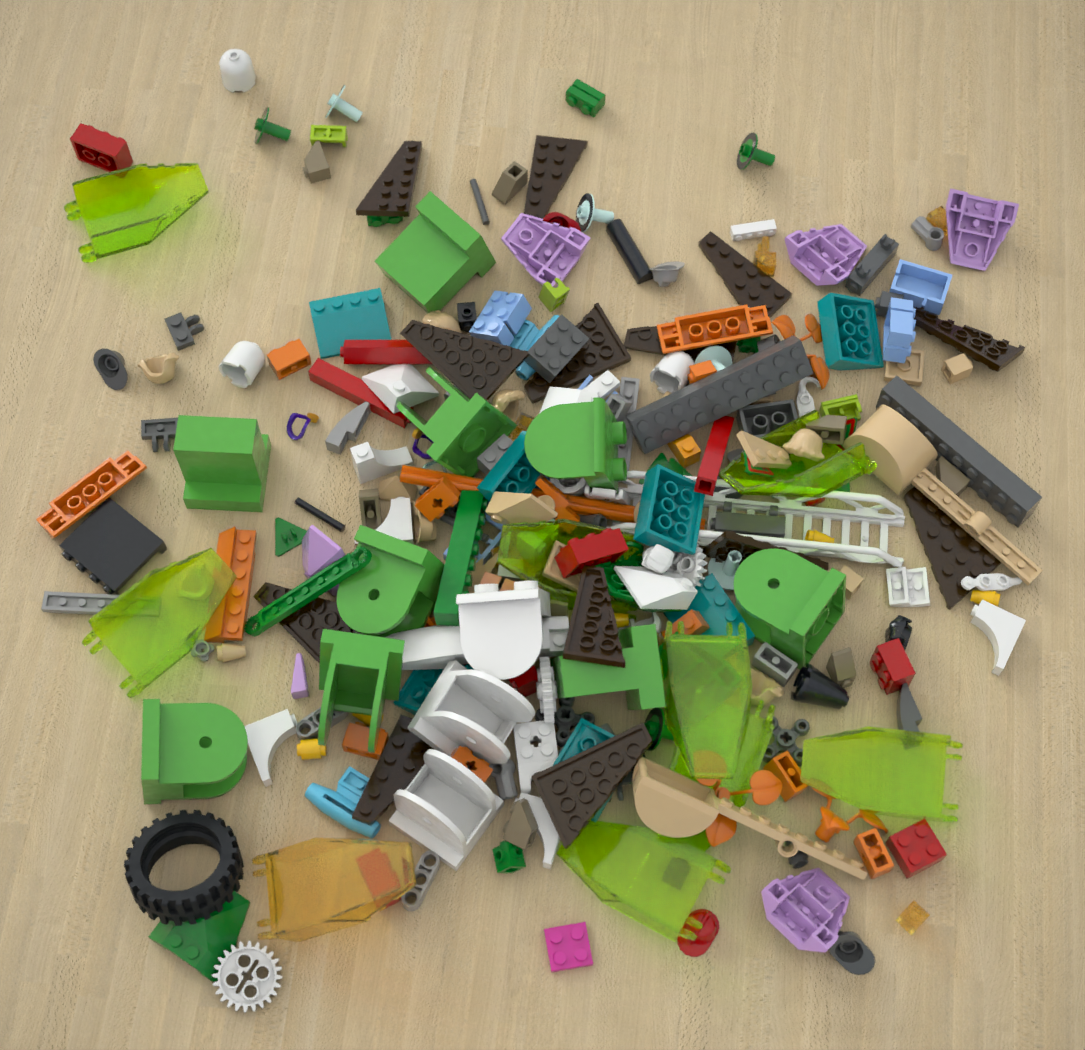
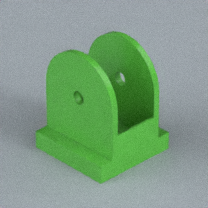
M429 366L425 371L451 395L428 422L401 401L398 402L396 407L434 442L426 451L432 459L454 474L474 477L480 470L478 469L477 457L503 434L509 436L518 425L478 393H475L469 399L451 382Z
M360 525L354 540L358 542L357 547L360 548L362 546L370 550L372 558L367 566L340 582L337 591V608L341 618L350 628L359 633L384 638L397 632L423 628L436 603L445 564L425 548ZM364 553L359 557V560L363 559Z
M765 549L755 552L739 565L735 573V607L754 633V639L763 644L764 642L768 643L796 662L799 670L802 667H806V663L809 664L845 612L846 575L834 568L828 572L790 551Z
M323 629L320 641L319 690H324L319 720L318 745L326 746L335 710L371 716L368 752L375 753L385 699L399 700L405 640Z
M143 699L141 782L144 804H161V800L211 799L231 791L242 779L247 764L248 739L246 729L240 718L228 708L213 703H160V699Z

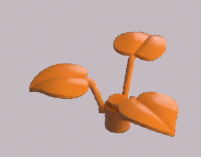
M807 314L805 316V325L810 333L800 338V340L804 341L812 336L816 343L822 342L821 326L813 314ZM781 315L771 322L778 328L784 339L793 335L796 336L795 325L789 316ZM808 354L807 357L811 358V366L822 390L829 381V369L821 357L817 358L815 354Z
M707 750L694 751L692 753L693 771L696 780L704 786L714 785L712 789L715 792V796L720 799L723 797L730 799L732 795L752 793L754 803L768 805L773 803L781 794L782 782L767 770H759L753 773L749 781L752 789L729 792L727 788L719 787L721 783L720 777L724 776L727 772L724 759L719 754ZM718 813L714 822L705 829L709 844L715 847L731 839L736 832L737 823L735 820Z
M806 777L809 785L828 800L827 806H821L820 808L822 814L821 824L815 831L816 836L822 841L828 843L835 833L838 834L840 830L849 831L850 827L848 824L857 818H863L870 825L884 830L886 834L889 832L878 816L864 808H860L859 812L847 821L837 816L830 810L832 798H837L835 792L822 781Z

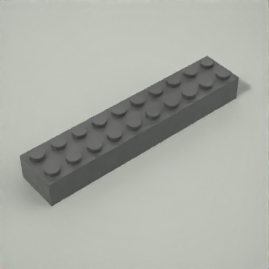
M793 335L626 415V419L639 449L644 454H647L813 374L802 341Z
M895 376L882 388L876 408L878 409L882 404L887 405L912 423L937 451L938 456L935 460L938 461L941 456L944 457L971 481L968 487H971L981 499L991 504L995 511L1004 515L1009 523L1019 528L1033 514L1042 496L898 376Z

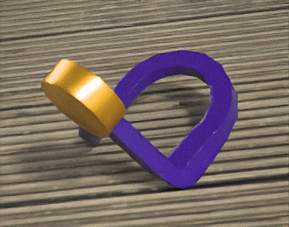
M292 413L286 426L289 437L293 440L303 438L310 422L317 423L319 417L314 413H308L307 416ZM297 417L307 420L298 436L292 432V424Z
M417 427L412 433V437L415 438L412 450L423 459H432L428 454L422 453L417 448L420 438H425L432 443L434 442Z

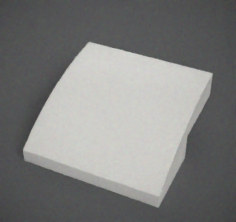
M926 567L886 569L890 606H931Z

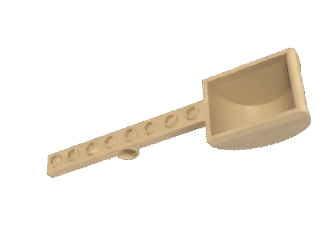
M882 404L862 426L844 440V445L842 446L898 496L910 484H913L1028 586L1043 571L992 527L991 520L985 513L981 511L975 512L926 469L937 458V451L912 423L894 409Z
M641 757L634 766L632 787L637 813L644 824L658 834L674 838L696 835L708 828L714 822L718 813L774 838L778 852L783 857H792L800 850L862 880L867 875L862 861L856 858L851 860L845 857L846 855L839 850L834 849L832 851L820 841H810L806 835L800 832L795 834L789 831L790 829L779 823L776 825L772 823L766 816L754 815L750 809L744 806L739 808L733 805L734 803L723 797L720 799L715 796L713 789L645 757ZM785 841L792 842L787 847L782 846Z

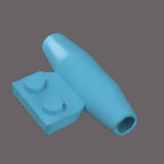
M554 315L540 330H538L534 323L525 319L517 334L513 335L514 339L510 346L528 351L558 319L559 315ZM525 361L515 371L516 375L523 380H528L536 372Z
M349 766L340 778L337 791L314 782L307 788L305 797L322 813L349 830L373 839L381 828V824L378 821L370 826L352 819V814L370 779Z

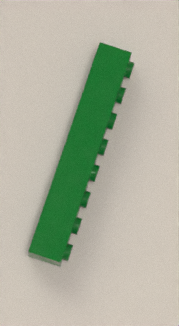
M462 490L433 612L436 625L460 626L459 606L456 604L457 594L469 593L468 587L472 586L473 578L471 574L476 569L475 556L479 555L478 542L482 540L483 532L481 528L482 525H485V511L489 505V501L480 491Z

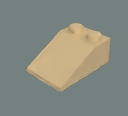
M494 492L485 511L491 516V520L504 525V529L511 533H515V531L525 532L558 515L556 511L533 494Z

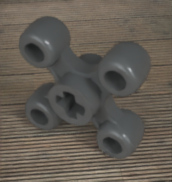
M575 697L559 698L561 707L557 712H554V724L559 729L556 733V743L559 747L565 746L571 736L569 730L573 726H577L581 718L595 724V716L591 712L574 713L571 707L574 705ZM540 708L536 711L535 721L544 720V713L540 712Z
M766 716L763 719L762 728L765 732L773 735L774 742L761 749V760L768 763L772 758L776 757L777 753L788 750L798 766L805 765L808 760V754L804 749L797 747L795 740L809 732L810 725L808 721L799 719L794 723L793 728L789 730L780 728L775 716Z

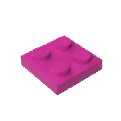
M586 922L544 929L551 973L593 965Z

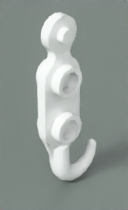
M805 377L800 381L796 399L799 420L805 425V429L806 423L816 420L814 401L806 389L808 382H813L818 388L820 387L819 381L813 377Z
M1001 573L980 574L976 579L966 576L961 580V585L966 590L977 587L981 591H1003L1013 585L1021 584L1023 581L1019 577L1012 578Z

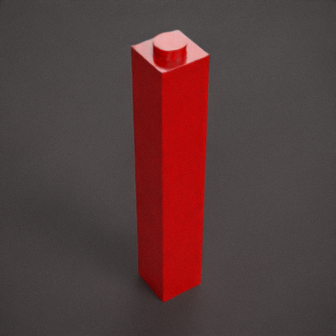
M345 340L344 345L340 347V357H344V364H432L407 340Z
M317 358L308 371L310 381L357 405L369 402L371 412L405 429L407 424L411 423L401 411L393 413L362 379L320 358Z
M724 416L714 421L697 475L694 492L713 496L732 431L733 417Z

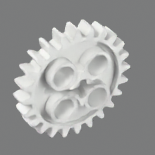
M697 544L694 555L672 551L674 558L668 570L688 578L694 587H701L699 580H704L705 578L702 576V573L707 572L703 568L707 564L703 560L706 557L702 553L703 549Z
M549 656L539 657L540 668H537L538 682H536L537 697L540 700V712L544 713V723H554V712H557L556 681H554L553 667H550Z
M248 941L247 947H244L243 943L239 942L238 949L231 945V953L224 950L223 952L226 957H218L221 965H214L218 973L212 974V977L218 978V981L214 982L213 986L220 987L215 992L216 995L223 994L221 1002L226 999L229 1000L228 1008L232 1004H236L235 1011H238L239 1007L243 1006V1010L246 1013L248 1006H251L254 1012L257 1004L264 1008L263 1001L266 1000L271 1003L269 995H277L273 990L274 987H281L280 984L276 983V980L282 979V976L276 973L282 967H275L279 959H271L274 952L272 951L267 954V946L263 947L262 950L259 949V942L256 943L255 947L251 946V941ZM246 955L250 958L249 966L241 967L238 964V959L241 956ZM256 959L259 960L251 974L253 980H247L240 993L237 994L236 990L244 978L242 973H247ZM260 967L268 969L269 974L264 979H260L256 975V971ZM235 974L238 977L239 981L235 986H229L226 983L228 975ZM247 986H254L257 993L254 997L248 998L245 996L244 990Z

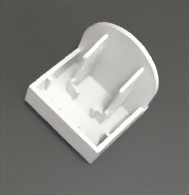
M538 581L514 582V590L499 591L498 584L474 585V593L457 594L456 604L459 606L461 648L470 666L474 670L484 672L499 680L511 679L525 673L536 662L541 652L543 643L542 617H551L550 593L538 588Z

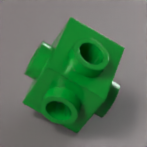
M502 841L499 846L492 849L497 873L512 874L526 867L522 848L510 842Z

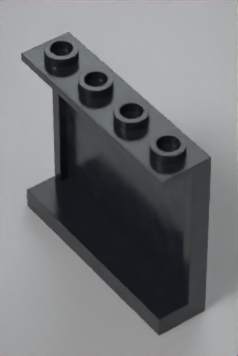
M110 497L59 545L63 551L61 555L67 561H74L79 571L82 573L86 571L89 574L88 577L95 584L100 583L104 586L103 590L107 594L119 595L118 591L157 552L163 554L167 550L161 538Z

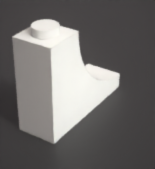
M368 442L350 448L354 470L360 484L401 470L402 465H413V460L406 446L394 450H377L372 448Z
M397 497L391 499L390 510L385 521L375 530L414 544L410 498Z
M982 600L979 606L974 605L970 613L973 616L970 623L982 630L990 640L995 658L992 673L999 676L1008 661L1026 620Z
M288 709L244 726L249 748L265 787L273 784L270 769L276 750L287 738L296 734L295 726L297 721L294 714H289Z
M521 792L520 797L515 798L514 802L523 798L528 800L539 827L537 833L544 847L543 868L551 870L560 837L542 798Z

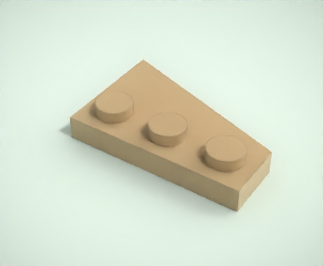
M742 430L736 434L753 467L787 469L792 465L788 453L783 448Z

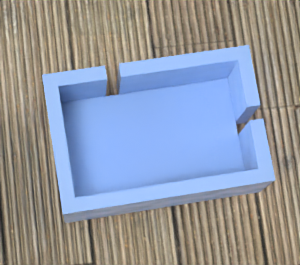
M900 259L889 292L904 295L903 299L913 300V308L923 307L925 311L940 315L952 274Z
M494 291L469 333L475 338L510 346L514 339L513 335L517 334L532 307L523 294L511 292L508 294V292Z
M893 297L890 299L883 326V360L905 363L906 357H910L912 348L910 343L914 342L916 331H914L916 308H913V300Z

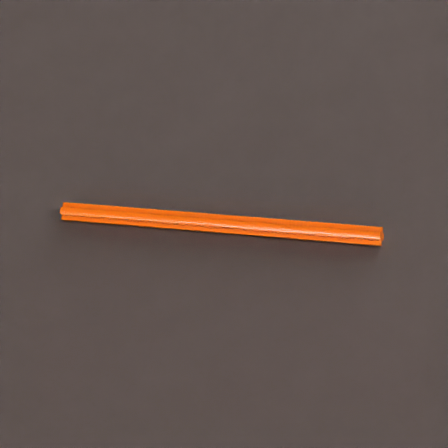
M402 465L400 482L426 487L433 486L445 475L460 493L462 490L479 491L477 487L483 479ZM536 488L530 493L537 498L546 495L541 489ZM566 494L570 498L568 507L577 514H602L606 519L635 523L634 509L636 506ZM701 518L699 530H704L706 519Z

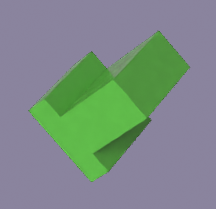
M431 191L415 206L419 215L375 260V263L384 275L427 313L436 310L440 311L476 273L482 278L497 263L482 236Z
M179 415L173 451L186 481L183 495L186 508L263 512L271 442L268 434H261L257 419Z
M656 625L632 626L618 630L622 653L626 662L625 668L563 659V656L551 658L550 666L553 667L554 681H556L557 698L625 691L628 710L666 707Z

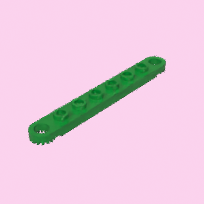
M360 546V548L357 547L352 553H348L258 611V614L248 618V621L245 622L247 623L244 628L245 632L255 637L367 566L372 558L371 551ZM364 553L363 559L359 560V557Z

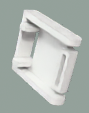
M585 486L584 494L587 498L630 505L631 497L623 489H620L619 495H616V490L594 487L591 489L590 486Z

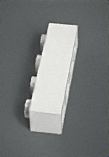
M774 219L732 225L730 234L732 241H740L775 235L777 228Z

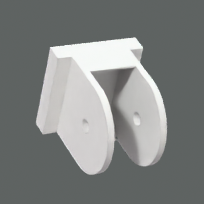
M449 661L407 729L435 750L448 756L457 747L465 746L478 759L481 758L489 764H504L510 757V752L504 745L506 739L516 723L530 722L535 716V710L524 696L503 681L481 671L468 670L457 661Z
M428 749L423 756L425 764L406 790L398 789L393 797L397 810L389 819V824L426 851L436 852L439 860L457 871L504 806V800L495 795L478 776L464 765L440 751Z

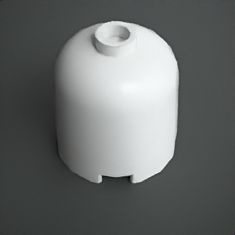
M241 49L226 51L219 61L223 86L233 93L235 91L246 92L255 85L256 78L250 56Z
M237 342L220 363L219 371L223 377L227 375L232 379L231 383L233 385L247 388L248 385L252 384L265 363L264 353L260 346L254 342Z
M683 351L667 353L651 371L650 381L652 383L653 381L658 386L657 390L662 394H665L666 391L674 393L688 385L687 374H690L689 366L695 363L690 355Z

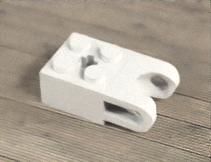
M544 720L517 723L513 728L520 791L522 793L530 794L531 781L533 780L531 776L552 767L558 757L554 723H544ZM533 741L539 742L538 747H534Z

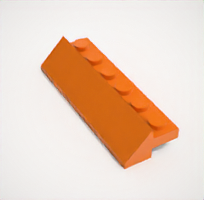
M746 304L675 317V322L657 325L660 348L663 354L773 334L766 305L748 308Z
M126 451L116 460L110 457L49 503L51 508L36 520L53 539L147 469V466L129 451Z
M236 527L219 533L213 573L215 586L210 595L204 637L206 642L243 641L256 555V530H237Z

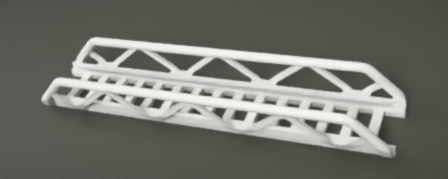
M627 471V480L618 481L628 484L627 488L618 487V492L620 489L625 490L631 497V500H633V506H636L641 500L643 484H635L629 479H645V471ZM685 476L694 481L697 479L695 476ZM718 479L716 486L730 489L714 492L713 496L705 494L703 507L709 508L707 530H699L697 544L700 546L709 545L724 533L714 531L710 527L711 518H715L717 508L723 509L724 501L732 502L731 513H736L737 510L747 511V514H755V512L766 513V516H769L770 505L778 506V515H785L786 517L784 538L748 534L739 535L750 536L755 540L769 542L771 545L785 547L790 551L800 552L804 555L844 558L863 563H890L893 567H901L904 562L903 558L894 557L887 553L888 526H904L905 516H903V509L880 495ZM743 490H757L780 501L779 503L732 499L725 498V495ZM778 493L797 494L806 496L797 498L795 500L786 499L784 496ZM824 497L836 498L856 507V511L802 506V502ZM853 500L876 502L880 505H875L871 508L863 507ZM887 508L895 513V515L880 514L878 510ZM793 516L804 517L803 540L792 539ZM812 518L823 519L822 533L830 536L831 520L842 521L841 544L805 540L807 531L811 530ZM612 520V526L605 528H611L612 530L620 528L624 538L633 539L636 523L626 522L619 524L620 521ZM850 522L861 523L860 546L849 545ZM869 524L880 525L879 548L868 547Z

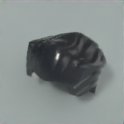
M898 615L890 622L889 627L885 631V642L899 638L904 650H906L912 632V627L908 623H912V620Z

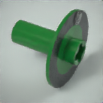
M266 107L262 117L257 118L254 129L257 130L255 144L259 142L262 133L288 141L291 130L267 121L269 107Z
M754 132L746 136L739 149L737 167L740 170L745 169L752 160L768 166H772L775 161L774 154L757 148L758 136Z
M660 707L653 708L647 715L644 725L653 741L647 751H653L659 745L661 738L680 743L684 742L686 730L681 731L678 727L666 725L665 715Z

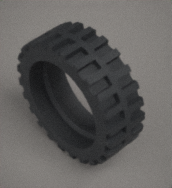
M180 810V814L172 815L171 812L166 814L167 818L162 820L154 819L152 821L153 825L149 828L144 826L141 829L142 835L133 838V848L127 849L126 855L128 860H124L125 877L140 910L143 913L147 911L149 918L152 920H156L159 917L162 924L168 925L169 921H174L175 926H182L184 921H189L190 925L196 924V919L204 917L207 920L211 918L210 913L215 910L218 913L221 912L223 904L225 902L231 903L234 899L232 893L233 891H239L241 887L239 880H243L244 876L242 869L244 867L236 836H234L229 825L226 827L225 821L220 817L215 820L214 814L210 812L202 815L201 810H194L193 813H187V810ZM186 844H203L218 851L220 861L214 872L205 881L192 888L168 891L157 888L150 882L149 875L155 863L165 853L176 847Z

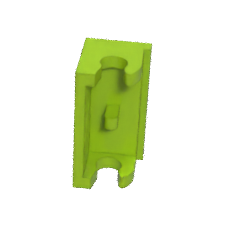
M311 125V145L313 146L316 141L342 143L343 147H347L348 135L346 126Z
M558 278L554 279L555 283L558 284L557 288L552 287V284L547 281L543 284L538 297L550 313L565 303L570 288L566 287Z
M857 394L821 402L819 409L821 417L836 415L847 416V420L854 417L857 418V421L861 420L860 413L862 408Z

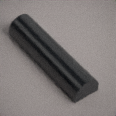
M615 219L607 225L606 231L637 284L639 285L653 279L652 270H649V265L622 220Z

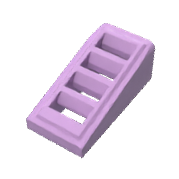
M301 653L296 654L291 686L293 699L304 698L309 695L305 664Z

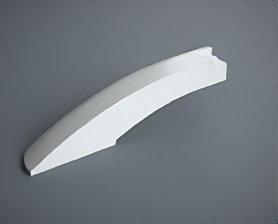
M542 617L543 643L538 657L563 656L569 630L568 617ZM429 626L397 632L385 637L405 640L402 670L444 669L449 661H457L461 665L469 664L461 648L460 626Z

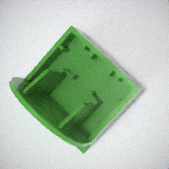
M593 397V402L559 404L549 407L539 413L529 425L525 435V453L531 465L542 475L553 479L584 478L591 489L593 487L616 490L617 494H619L618 481L627 480L625 458H618V445L626 444L627 442L626 425L624 421L618 422L604 399Z

